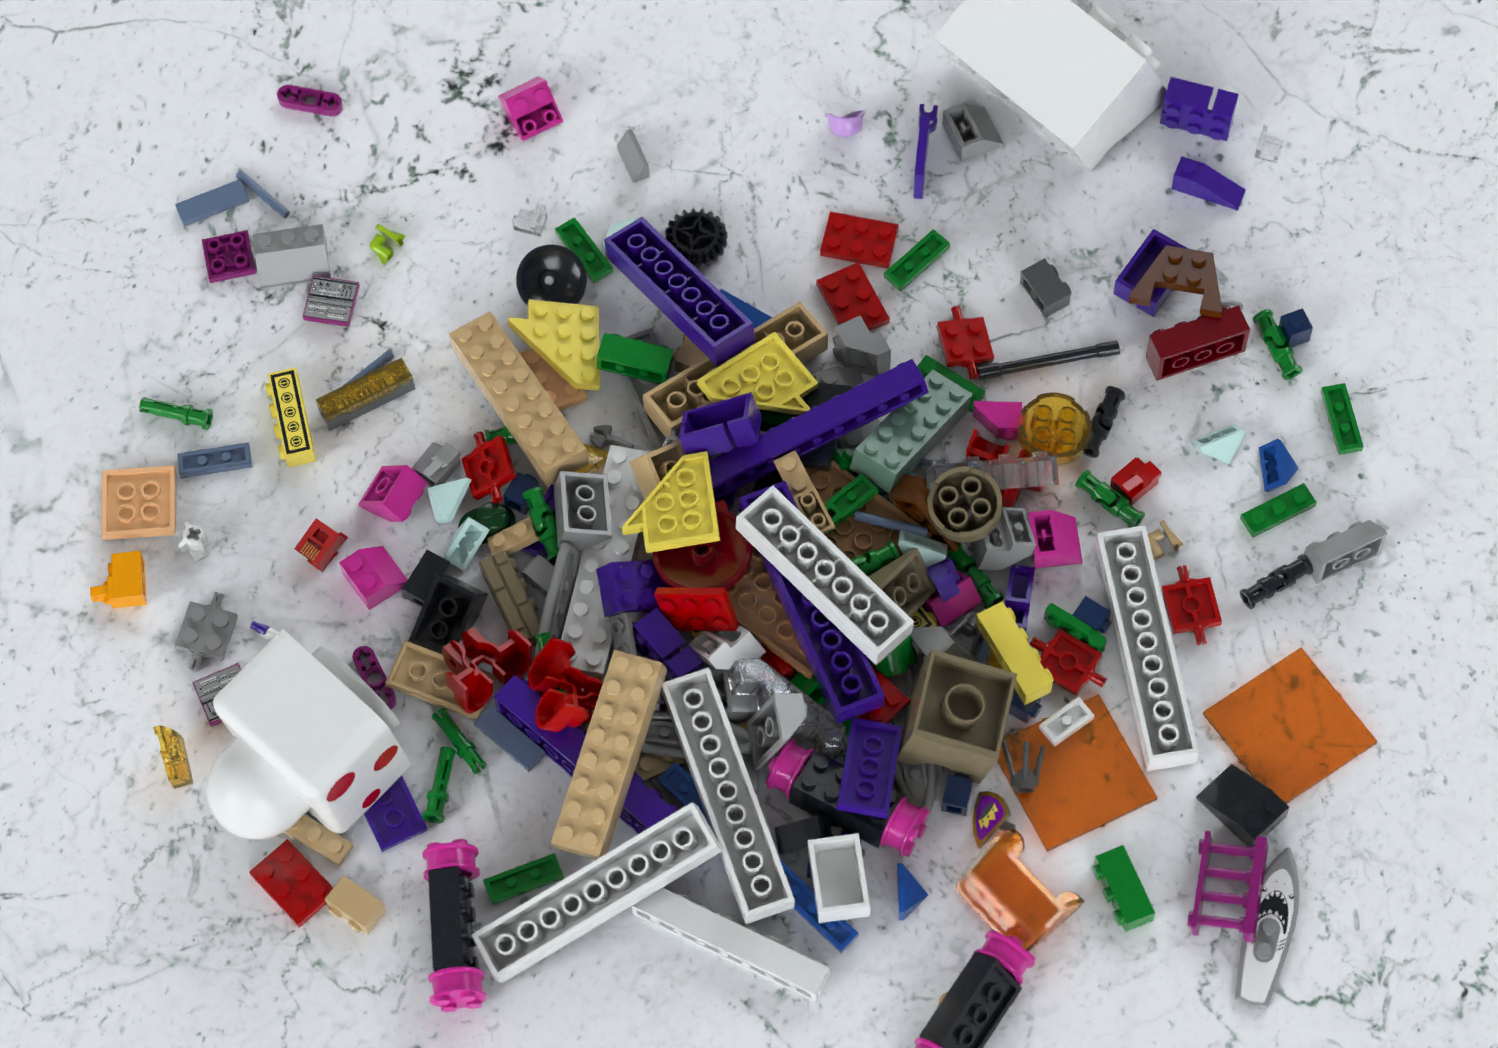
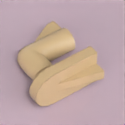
M1165 520L1160 521V525L1174 551H1178L1183 543L1169 529ZM1157 529L1148 534L1154 560L1165 555L1158 542L1164 536Z

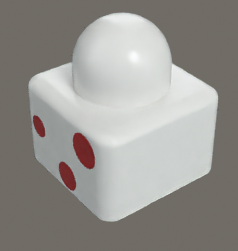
M283 629L214 697V709L235 739L218 755L209 770L206 783L207 801L216 820L229 832L239 837L254 840L275 837L291 828L307 811L330 831L344 833L411 766L410 761L392 733L400 725V722L384 701L331 651L320 646L311 654Z

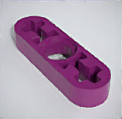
M283 85L277 91L279 104L284 108L331 117L339 115L343 110L341 97L336 93L294 85ZM288 94H291V95H292V96H289L288 99H284V97H287ZM307 97L316 98V101L311 105L304 103ZM332 102H335V103H336V104L332 105V107H328V105H331Z
M368 646L356 648L352 658L361 679L379 697L378 691L383 689L385 696L389 697V702L385 704L392 710L397 702L396 696L392 688L385 686L387 677L374 651ZM363 654L368 657L371 666L367 669L360 657ZM377 673L381 675V680L377 684H370L367 681L371 674Z

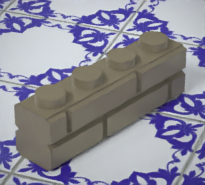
M502 551L493 555V557L481 560L479 562L480 571L508 630H518L520 634L532 643V646H536L537 640L535 636L539 632L541 618L538 619L535 613L538 611V607L534 598L528 599L526 595L528 587L524 578H518L515 572L519 569L514 557L509 558L506 551Z

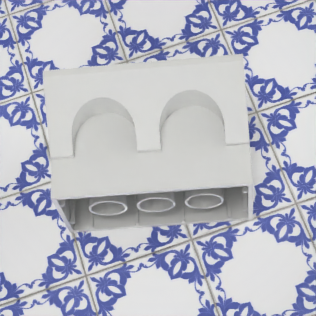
M964 0L934 36L935 40L958 66L1090 172L1116 142H1119L1163 105L1166 94L1165 87L1155 73L1161 64L1151 55L1153 51L1132 33L1123 42L1126 36L1115 27L1117 22L1098 6H1095L1091 11L1090 7L1082 0Z

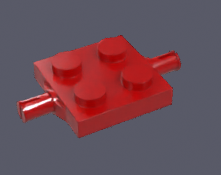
M958 305L957 308L953 306L951 308L953 320L940 321L936 325L946 366L966 367L969 379L973 380L974 378L976 380L979 378L976 366L982 363H991L994 360L983 317L963 318L961 307Z
M476 432L473 435L477 445L470 454L461 458L466 477L471 479L469 487L472 497L480 500L491 493L493 503H500V501H503L500 487L517 477L506 440L499 435L491 441L485 442L483 432Z
M1179 566L1176 569L1180 580L1161 588L1172 633L1194 632L1196 644L1200 646L1202 642V645L1207 643L1204 630L1210 627L1221 626L1222 624L1211 578H1189L1187 566Z
M1061 629L1047 644L1035 636L1030 641L1029 645L1041 652L1040 663L1044 669L1047 668L1052 674L1054 680L1052 683L1077 696L1083 685L1089 682V680L1101 688L1106 683L1107 678L1095 672V667L1102 658V653Z

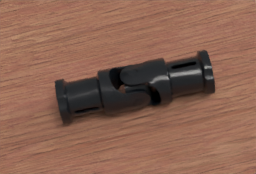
M1113 386L1106 387V395L1102 403L1098 404L1095 415L1086 430L1087 436L1084 442L1079 445V450L1084 455L1092 458L1099 456V448L1102 441L1107 439L1113 425V420L1118 415L1117 409L1120 402L1124 401L1126 397L1125 393L1119 388Z
M1303 554L1299 555L1297 560L1291 564H1284L1269 573L1267 577L1258 579L1257 583L1250 588L1241 589L1239 593L1243 603L1249 609L1255 608L1256 603L1265 598H1272L1275 592L1287 589L1305 574H1312V565L1307 557Z

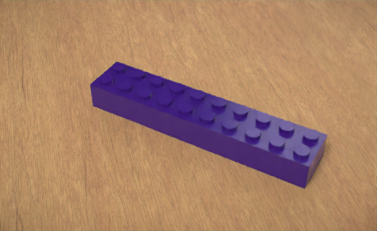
M786 481L772 485L798 509ZM771 486L740 497L739 512L744 511ZM758 551L836 724L883 707L885 694L867 656Z
M514 675L494 695L497 711L542 748L546 756L572 777L587 731L581 726L576 728L566 726L560 732H550L538 728L535 722V713L538 702L543 694L539 696L529 687L526 679L520 680ZM634 772L620 819L636 833L640 834L679 809L673 804L667 805L662 800V795L654 788H647L643 784V779Z

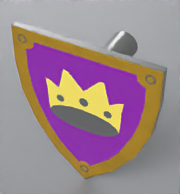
M990 791L979 792L974 807L973 833L979 849L998 829L1009 834L1014 833L1016 829L1014 824L1006 821L1011 813L1005 800L997 793Z

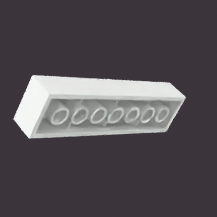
M771 486L737 516L736 530L875 665L912 633L914 621L774 486Z

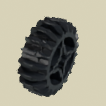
M703 207L699 212L692 208L690 213L683 210L682 216L675 214L674 221L669 220V228L665 230V239L692 265L696 264L699 269L702 263L709 267L710 260L717 262L718 255L723 256L724 248L727 247L728 234L724 222H721L719 216L714 217L712 211L705 214ZM679 242H682L683 245H687L689 249L682 246Z

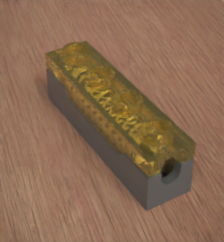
M399 358L317 398L316 403L323 420L331 431L415 390V385L402 358Z

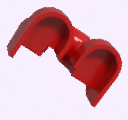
M974 428L966 449L965 462L974 469H978L985 474L988 473L996 481L1001 491L1003 507H1015L1022 487L1035 492H1041L1045 488L1056 465L1054 458L1051 457L1049 463L1043 462L1027 455L1025 450L1021 449L1015 469L1010 476L1001 473L1000 469L1001 464L1006 460L1010 445L1001 446L982 438L978 430Z
M472 627L462 633V640L460 642L452 640L443 647V658L449 669L453 672L445 673L446 685L454 693L455 702L466 713L471 714L481 709L489 701L493 693L494 682L477 667L481 663L485 662L492 666L493 676L503 686L514 675L522 680L528 673L532 660V643L520 634L518 630H508L507 641L498 647L494 643L489 642Z
M552 637L533 659L528 672V685L532 690L544 693L536 708L535 722L537 727L550 732H560L566 726L576 728L583 723L591 722L603 684L601 679L587 676L580 670L571 667L570 660L576 654L572 644ZM561 688L567 691V694L561 691H557L556 689Z

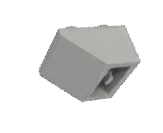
M963 103L943 111L942 126L961 162L1004 146L985 107Z
M913 627L910 634L913 638L912 645L917 651H922L925 655L923 657L924 660L931 650L934 649L975 662L977 661L965 645L943 627Z
M760 667L716 669L711 671L729 722L739 724L750 720L766 703Z

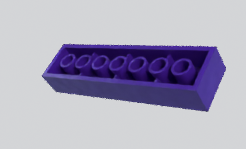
M640 217L604 239L608 259L716 366L756 342L753 323L645 218Z

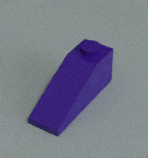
M1181 156L1174 173L1171 188L1172 190L1237 211L1246 192V189L1206 164Z

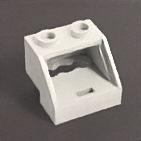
M740 625L737 631H715L713 634L709 631H702L689 644L705 663L715 669H749L757 664L761 656L766 652L750 631Z

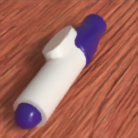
M252 621L250 625L251 629L258 632L260 637L271 641L279 633L269 626L256 621Z

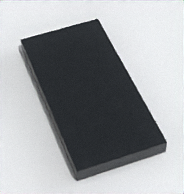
M818 383V388L802 397V399L811 409L831 400L836 395H841L853 389V386ZM840 438L834 439L800 456L799 458L805 468L830 470Z

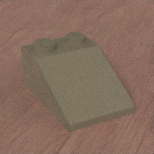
M917 548L910 550L868 576L909 617L936 591Z

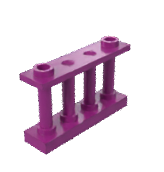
M1205 831L1204 839L1199 841L1198 853L1202 854L1194 909L1188 913L1187 925L1191 926L1193 936L1199 935L1200 925L1239 929V932L1243 933L1245 942L1255 943L1269 848L1267 837L1256 836L1255 845L1251 844L1250 847L1212 843L1211 831ZM1211 853L1249 857L1250 860H1253L1252 869L1248 868L1247 871L1209 867ZM1207 877L1246 881V884H1249L1248 893L1244 892V895L1205 891ZM1210 901L1242 905L1243 908H1246L1245 917L1234 919L1202 915L1203 902Z

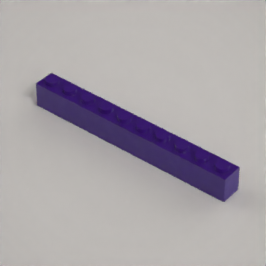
M913 359L902 362L896 367L876 375L869 381L858 384L853 389L841 395H836L831 400L812 407L809 411L759 435V441L752 446L735 447L730 452L709 460L714 499L717 500L777 470L773 461L788 453L796 451L800 457L929 393L925 379Z

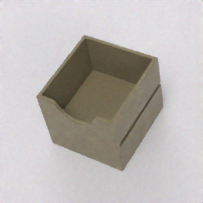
M932 649L914 678L910 702L901 733L897 761L911 765H940L953 770L957 774L966 775L969 779L973 780V783L980 784L998 761L1017 674Z

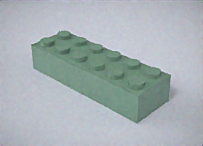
M932 370L924 378L929 393L892 411L854 451L850 469L858 474L863 473L872 483L888 493L905 474H909L967 413L973 394L935 370Z

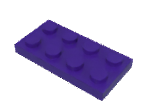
M852 718L836 810L887 819L902 726Z

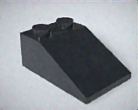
M446 573L436 574L408 642L443 655V647L452 640L460 642L462 640V633L473 627L480 615L488 593Z
M1233 764L1227 767L1196 796V799L1247 847H1250L1251 844L1255 845L1256 836L1266 837L1286 818L1289 806L1270 788Z

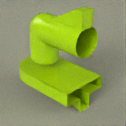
M380 224L376 225L375 229L398 245H403L404 242L402 240L405 238V235L390 231ZM376 234L370 243V249L377 253L381 263L385 265L392 258L394 252L382 245L386 238Z

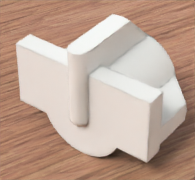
M188 521L185 522L184 528L176 532L181 540L178 546L181 553L188 551L196 563L209 555L206 549L207 537L200 525H191Z

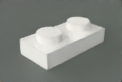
M1078 696L1039 725V729L1055 747L1093 720L1094 714Z

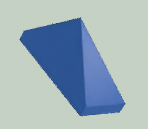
M1276 439L1259 447L1264 491L1269 492L1287 484L1299 468L1282 441Z
M897 863L899 920H905L928 894L904 864Z

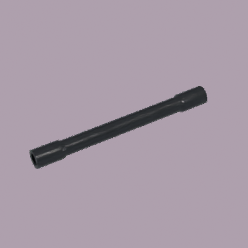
M1117 340L1058 353L1004 363L977 366L979 380L990 379L1004 374L1091 358L1119 355L1120 347Z

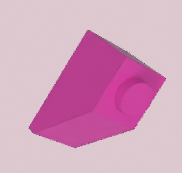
M974 401L973 417L996 438H1002L1007 441L1021 439L1022 402Z

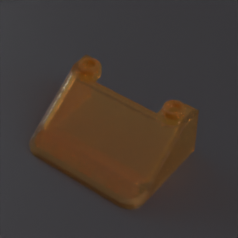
M1016 829L999 832L958 878L956 890L961 898L991 929L1000 932L1006 937H1009V935L1017 937L1023 943L1022 947L1030 952L1074 914L1085 901L1072 891L1064 892L1055 899L1017 859L1024 851L1025 842L1022 835Z

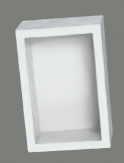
M859 833L808 840V856L819 923L870 916V901Z

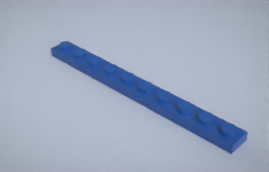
M674 762L658 778V782L684 807L692 802L697 805L708 822L693 778ZM780 860L795 900L793 909L835 949L842 953L859 936V933L845 920L819 923L814 891Z

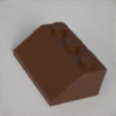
M905 474L887 496L899 510L921 526L928 528V531L932 533V540L947 544V550L956 552L959 549V542L947 539L940 534L931 520L927 505L930 493L927 487L928 483L919 475ZM934 504V513L946 528L944 516L940 508Z

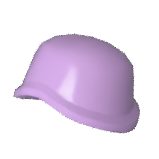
M865 110L852 112L843 117L830 113L825 114L830 130L835 136L851 137L862 130Z

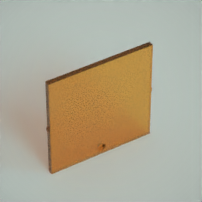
M1302 647L1203 712L1204 717L1238 758V762L1242 763L1254 779L1270 788L1286 804L1378 742L1341 697V693L1336 691Z
M1099 694L1083 701L1094 714V719L1055 747L1039 729V725L1048 718H1042L1041 721L1003 738L1006 739L1015 774H1017V770L1023 769V743L1025 741L1029 743V769L1033 771V774L1040 747L1045 745L1039 774V786L1035 787V791L1031 793H1019L1015 791V786H1011L1046 852L1099 827L1103 828L1105 824L1158 799ZM1001 745L997 762L1010 784V774L1003 746Z

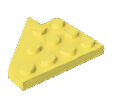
M529 299L527 319L509 317L507 326L575 389L599 391L600 370L596 369L597 354L600 348L599 306Z
M773 332L698 379L697 386L713 403L752 392L756 404L761 410L801 415L810 410V407L804 402L802 397L817 389L818 382L777 333Z
M708 452L683 455L621 527L623 535L643 532L647 553L720 541Z

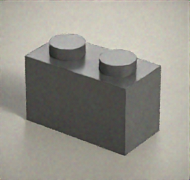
M1044 258L1021 271L1020 284L1044 317L1047 318L1070 304L1071 289L1066 282L1060 280L1055 266L1050 265Z

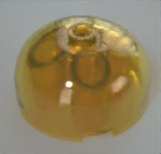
M1044 393L1038 395L1036 399L1023 407L1017 425L1018 441L1021 448L1025 450V454L1035 462L1048 466L1052 457L1055 459V467L1063 466L1075 461L1084 452L1090 439L1092 423L1087 410L1085 411L1076 403L1075 398L1062 393Z

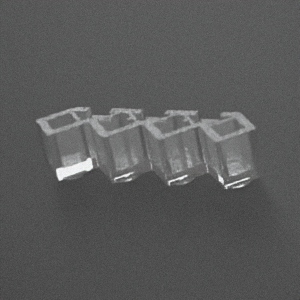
M1047 451L1032 452V457L1013 458V454L998 455V460L980 461L979 456L965 457V462L946 464V459L931 460V465L922 466L923 478L928 483L927 487L929 490H931L934 481L941 474L950 469L963 466L971 467V469L979 470L985 474L988 473L1001 490L1059 485L1057 455L1047 456ZM970 488L968 491H976V490L973 489V488Z
M760 658L735 660L727 672L731 695L755 694L759 710L774 693H802L804 702L807 704V717L789 739L811 738L814 750L834 760H840L847 751L848 746L847 734L843 723L836 724L832 714Z

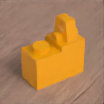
M141 551L111 554V563H108L107 566L109 575L107 582H103L101 586L90 587L92 601L111 604L113 609L147 605L145 560Z

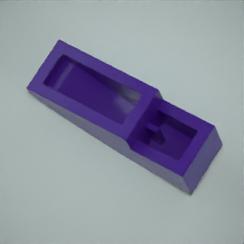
M946 556L945 560L927 567L932 583L943 602L961 593L956 583L961 578L952 559Z
M1013 564L1010 567L1005 606L1013 610L1016 616V624L1026 632L1035 567Z

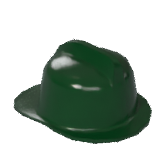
M487 502L481 507L465 513L460 519L458 528L468 517L490 529L481 543L485 544L488 543V537L516 524V519L513 511L507 506Z

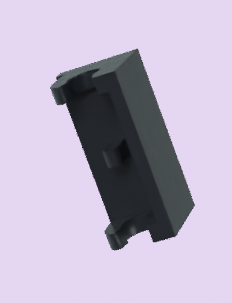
M426 549L402 589V598L423 607L436 574H444L450 565V561Z
M816 815L774 827L779 855L808 848V840L832 837L831 818Z

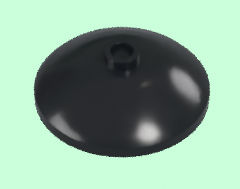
M543 245L531 250L522 259L517 269L516 287L520 298L526 305L529 299L578 304L586 290L587 276L583 263L574 252L560 245ZM547 276H550L553 279L551 285H547L545 283V278Z

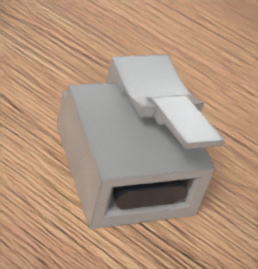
M432 442L412 469L427 481V484L431 487L443 484L460 465V451L448 443L441 446L436 442Z

